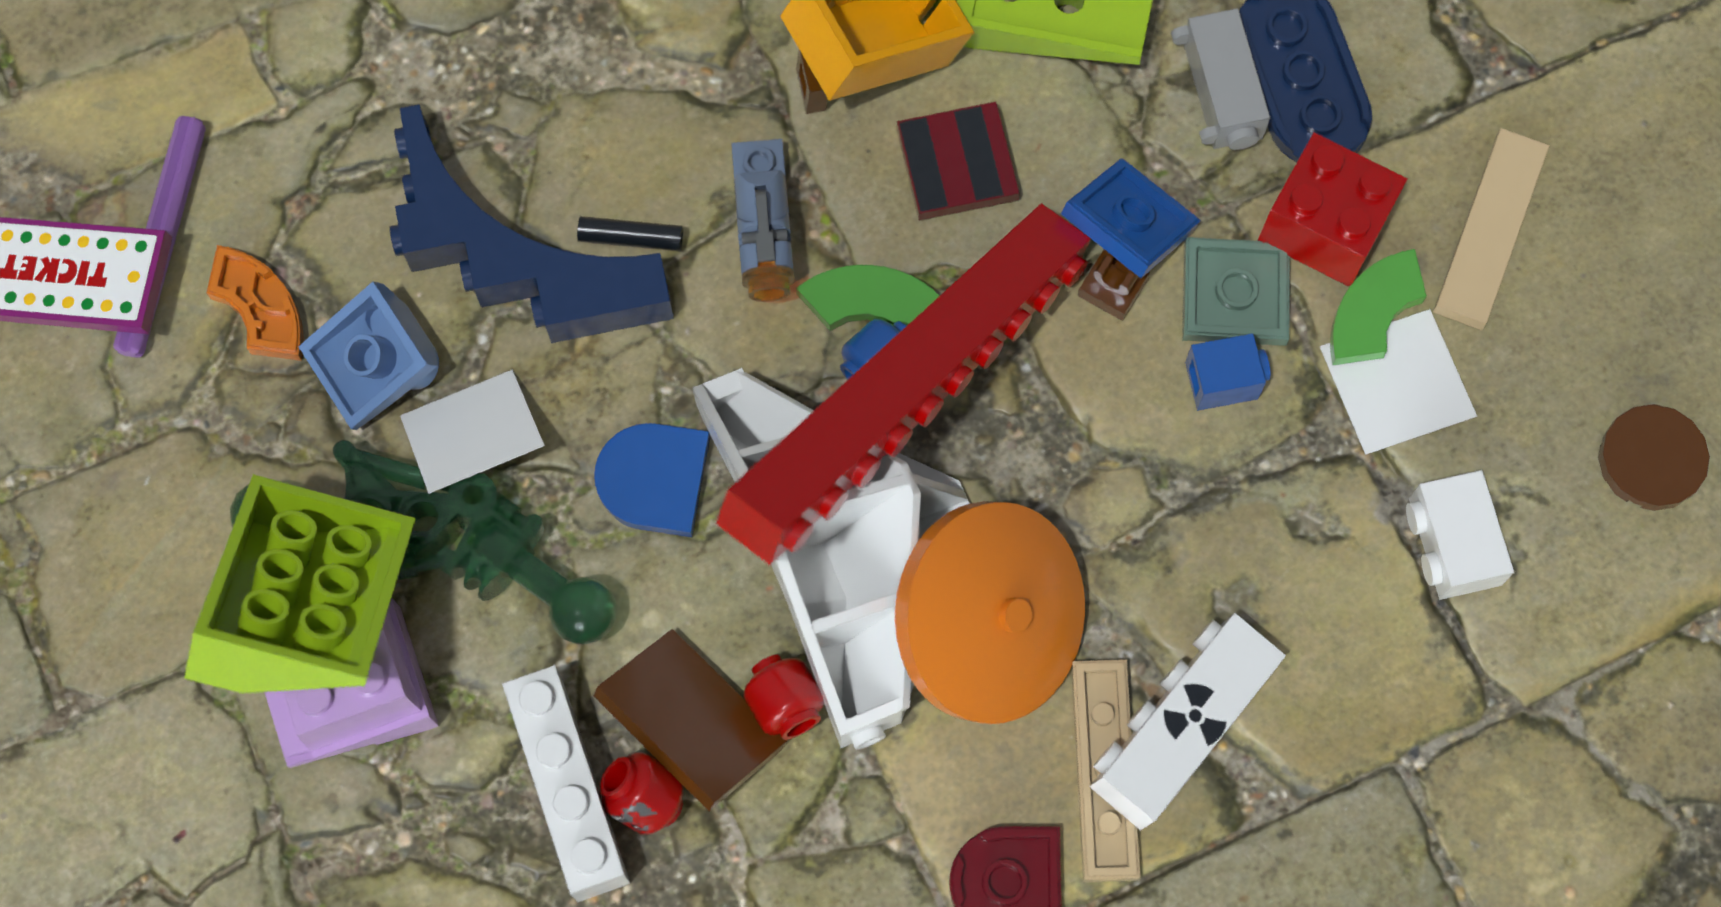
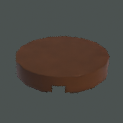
M1652 404L1633 407L1612 422L1603 436L1598 460L1602 476L1615 495L1626 502L1630 500L1634 504L1642 505L1640 508L1657 511L1674 508L1697 492L1707 477L1710 455L1704 435L1691 419L1676 409Z

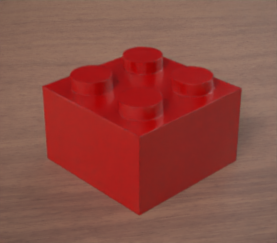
M1314 132L1273 204L1257 241L1268 243L1288 253L1296 261L1350 287L1408 178Z

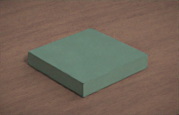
M1186 237L1184 243L1182 341L1209 342L1253 333L1256 344L1287 346L1289 341L1290 256L1288 253L1261 241Z

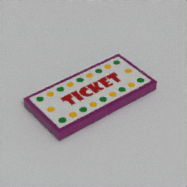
M0 217V321L149 334L173 237L167 231L157 229Z

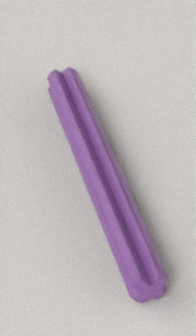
M179 116L175 121L146 229L165 230L173 237L155 312L206 130L202 121L195 117ZM117 332L113 344L114 349L121 355L140 358L145 352L149 334Z

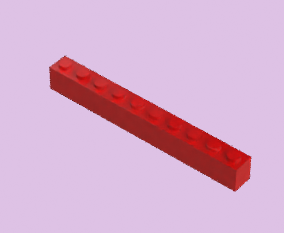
M1039 204L727 490L716 525L768 565H772L787 549L791 553H796L808 540L814 530L813 524L820 517L827 521L830 520L842 507L847 499L848 491L854 485L861 489L873 478L880 467V460L886 454L893 458L900 453L913 433L912 429L918 423L926 427L932 422L943 406V399L948 394L954 398L959 396L971 381L974 369L978 366H981L983 369L988 368L1000 353L1004 345L1003 342L1007 338L1012 341L1017 340L1029 325L1032 314L1036 310L1043 314L1055 301L1063 284L1068 287L1075 284L1087 266L1088 262L1082 257L1091 238L1044 204Z

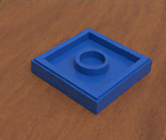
M1122 158L1067 201L1061 212L1063 217L1140 278L1178 247L1186 237L1194 233L1201 221Z

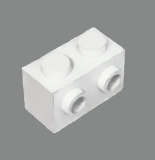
M1475 471L1419 484L1409 498L1410 503L1406 505V516L1412 533L1414 535L1420 534L1425 554L1421 557L1423 574L1429 586L1435 585L1439 600L1502 586L1514 573L1483 471Z

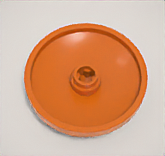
M984 501L970 503L958 507L938 519L922 535L909 555L899 581L895 603L897 644L904 667L915 687L925 699L942 712L962 720L985 724L1006 723L1024 717L1043 705L1056 692L1069 673L1072 661L1076 658L1085 619V596L1082 576L1068 542L1060 531L1040 513L1028 507L1008 502Z

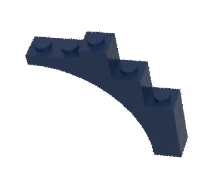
M420 104L399 108L403 127L395 128L394 135L400 159L408 158L410 174L402 175L407 204L395 206L398 224L390 226L389 229L396 257L404 255L411 272L460 263L465 291H475L481 308L530 298L536 328L545 326L551 343L674 319L661 253L619 257L578 254L547 246L511 230L476 205L449 175L435 152L429 127Z

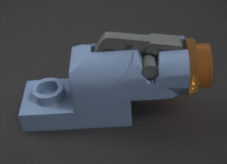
M782 139L731 143L742 285L748 289V296L754 301L772 302L782 300L790 295V286L795 281Z

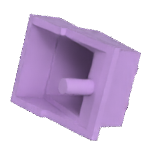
M393 598L390 601L365 686L265 692L284 758L289 768L371 744L379 745L439 726L401 608Z

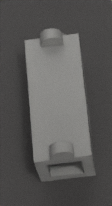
M1237 8L1189 18L1187 25L1174 29L1171 32L1174 44H1184L1207 128L1199 132L1201 142L1205 145L1212 144L1213 149L1229 146L1232 150H1241L1251 147L1263 139L1270 116L1239 10Z

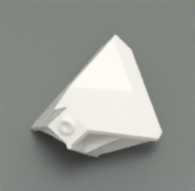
M742 368L693 387L695 402L703 422L735 482L814 411L744 372ZM900 453L893 458L886 454L880 460V467L873 478L861 489L854 485L848 491L847 499L842 507L830 520L827 521L820 517L813 524L814 530L796 553H791L787 549L772 564L841 748L852 743L856 750L871 746L886 737L884 730L902 723L905 711L910 707V696L914 683L904 667L896 639L895 603L899 581L909 555L927 529L948 512L970 504L959 480Z

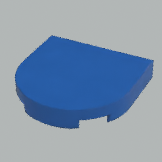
M646 423L630 426L618 432L602 448L595 465V486L604 507L620 523L628 527L692 537L710 441L709 431Z

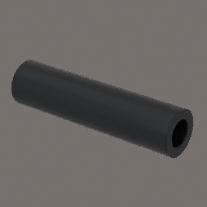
M580 216L577 240L578 242L681 252L683 226Z

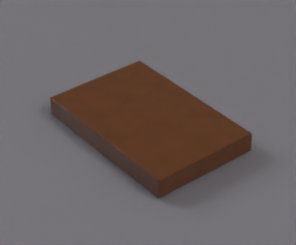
M673 629L598 685L593 695L708 811H711L777 755L787 742V740L782 739L781 735L766 734L760 728L746 700Z

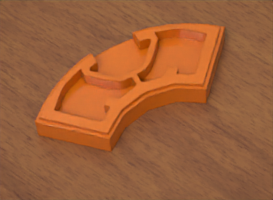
M217 245L206 293L211 300L229 305L241 315L247 328V349L250 354L302 361L303 353L298 347L304 342L302 321L294 299L285 285L268 266L255 257L230 247Z

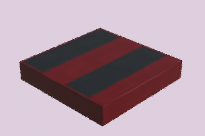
M996 101L897 121V133L919 221L1019 200L1020 193Z

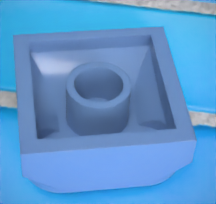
M374 281L298 346L352 430L362 427L410 389L419 390L428 386L436 377L439 368L438 353L408 306L385 284Z

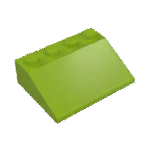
M253 474L194 628L184 679L238 693L365 686L415 518Z

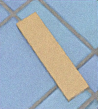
M1500 128L1433 313L1479 330L1484 329L1550 145Z
M1127 660L1072 661L1071 673L1083 882L1139 881L1140 864L1137 827L1090 788V785L1100 774L1093 767L1097 760L1114 741L1122 747L1132 735L1131 729L1127 726L1131 720Z

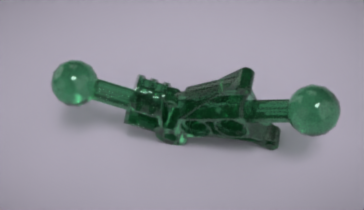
M341 440L334 445L333 455L345 474L346 490L344 499L415 518L414 524L417 520L426 516L438 519L434 527L428 531L419 532L412 529L397 581L419 577L418 572L440 568L444 573L449 574V577L453 580L464 577L463 586L468 591L479 587L478 598L482 601H488L505 591L514 580L549 606L548 616L552 628L562 639L577 645L596 643L610 633L617 619L618 605L614 594L604 583L589 577L567 580L535 557L534 547L545 531L542 518L536 514H531L527 517L521 513L522 508L499 493L492 479L488 476L478 473L439 489L448 493L396 490L387 480L422 490L427 489L419 466L357 449L346 440ZM249 484L236 493L230 506V524L232 528ZM463 531H465L456 550L453 551L449 549L451 545L457 540V538L463 533Z

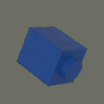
M1253 333L1193 344L1185 361L1197 411L1258 400L1266 381L1270 380L1271 376L1267 353L1264 349H1257Z

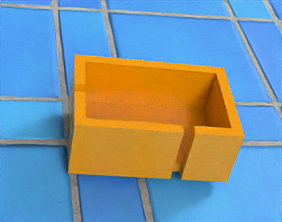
M790 0L780 15L829 101L947 67L974 34L971 25L956 0H941L924 25L920 21H922L937 0Z

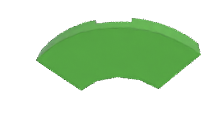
M1415 249L1402 251L1376 262L1358 276L1349 287L1338 307L1331 328L1330 354L1332 366L1384 358L1387 352V330L1391 321L1404 309L1424 302L1426 292Z
M851 265L831 269L810 278L796 288L798 297L829 331L847 322L872 321L873 319H882L892 325L896 321H900L907 326L940 296L931 287L912 275L877 265Z

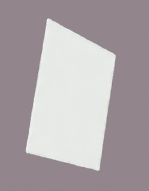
M1430 309L1390 323L1387 330V352L1382 359L1332 366L1330 343L1319 346L1365 455L1477 417Z
M513 370L400 415L428 493L545 446Z

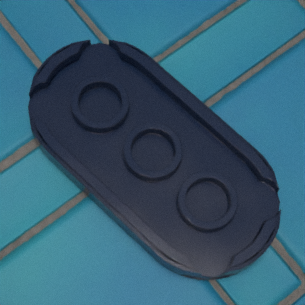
M1245 0L1239 14L1270 116L1267 127L1276 146L1288 158L1297 162L1312 134L1315 132L1358 153L1367 138L1372 121V109L1336 13L1328 0Z

